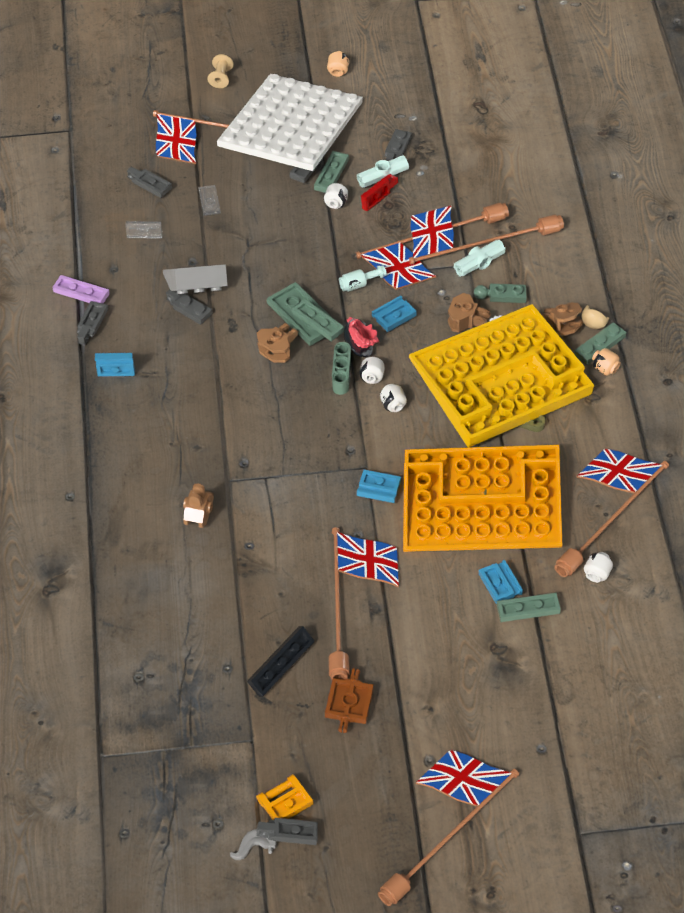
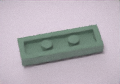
M332 151L314 184V190L326 193L328 186L338 181L349 160L348 154Z
M306 299L292 308V314L331 342L344 332V326Z
M613 322L575 349L574 354L583 363L588 365L594 361L592 357L597 350L601 351L604 348H612L626 337V332Z
M557 593L497 601L500 622L560 614L561 611Z

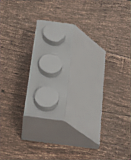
M226 264L163 270V275L170 290L177 291V294L188 293V289H194L195 293L205 292V288L217 291L222 290V286H228Z

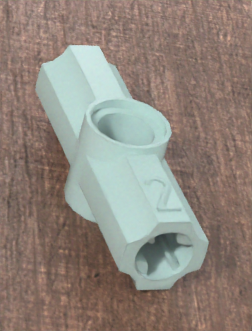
M404 155L390 161L380 160L376 162L375 167L357 174V180L362 188L379 182L389 174L395 175L409 169V164Z
M495 240L482 248L479 246L474 247L468 256L454 263L456 273L461 277L477 268L480 270L487 268L493 259L505 253V247L500 240Z

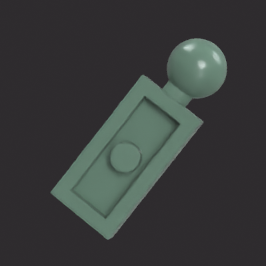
M490 284L489 289L483 285H478L474 289V296L480 300L490 296V302L526 303V285Z

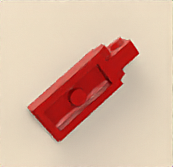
M389 174L361 195L362 209L369 211L388 196L390 189L398 183V177Z

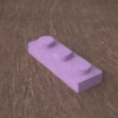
M60 275L53 286V292L87 303L93 301L104 304L109 296V289Z

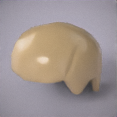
M588 305L581 314L583 323L590 329H602L609 320V317L606 318L601 312L590 309Z

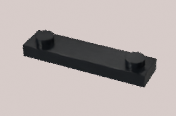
M298 626L247 680L259 697H263L315 642L304 626Z

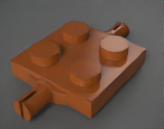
M355 668L351 670L350 679H332L325 710V718L340 721L338 731L341 733L342 730L343 733L347 732L349 722L366 724L374 690V684H367L358 680L360 670L356 669L355 673Z

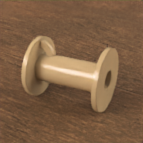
M219 54L212 60L216 71L208 75V82L215 88H225L229 83V78L225 72L230 71L234 63L229 56Z

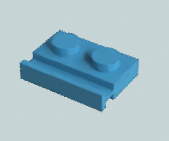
M401 295L372 311V317L387 332L417 316V311L406 300L404 301Z
M95 353L98 376H135L133 353Z
M363 470L357 489V496L395 503V498L401 484V477Z
M505 560L500 564L495 563L479 569V576L496 604L497 601L512 599L518 594L522 595L523 589Z

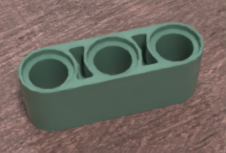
M339 342L335 345L333 357L332 389L334 393L342 395L348 392L350 383L351 347L347 342Z

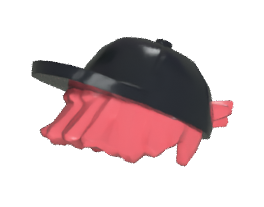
M349 317L346 320L348 323L344 329L345 342L349 343L351 350L356 355L365 358L370 357L373 353V345L379 342L377 330L372 329V324L367 326L362 320Z

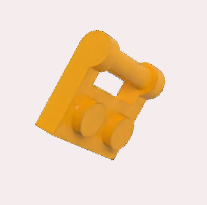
M293 774L287 777L286 781L266 793L261 792L256 795L259 804L264 807L272 820L275 818L290 819L313 805L312 798ZM291 787L293 788V790L289 791L288 793L284 794L283 796L277 798L276 800L270 803L269 800L273 799L274 797L278 796L284 791L290 789Z

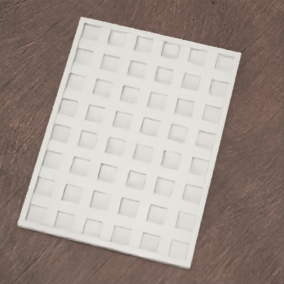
M270 74L217 140V146L313 171L362 104L363 97L341 92L340 90L329 89L324 86L313 85L308 82L297 81L293 78L281 77L277 74Z

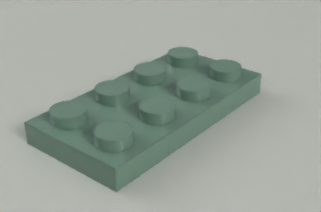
M295 282L268 297L267 304L292 329H296L298 335L311 346L325 337L292 314V308L306 299L328 316L330 315Z

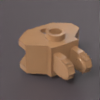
M462 293L454 297L448 309L450 316L448 324L452 331L459 333L467 328L472 329L473 325L480 326L487 323L491 313L487 309L478 307V303H474L470 294Z
M571 302L557 305L555 308L545 309L544 313L541 314L558 335L565 336L575 333L582 326V320L577 316L582 312L579 303Z
M286 323L279 328L260 329L257 332L259 353L273 363H285L290 359V343L297 337L298 331L292 329L288 332L290 326Z
M198 483L193 485V490L184 499L183 508H185L183 521L184 525L196 522L199 523L200 528H203L207 524L209 515L212 512L214 496L212 492H206L204 486Z

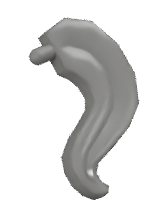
M257 829L247 832L242 839L238 852H230V857L235 860H242L255 845L268 849V853L272 854L273 849L276 848L277 841L256 836Z

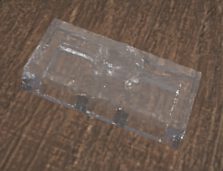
M216 186L198 187L203 216L221 214Z
M126 221L127 238H162L161 222Z

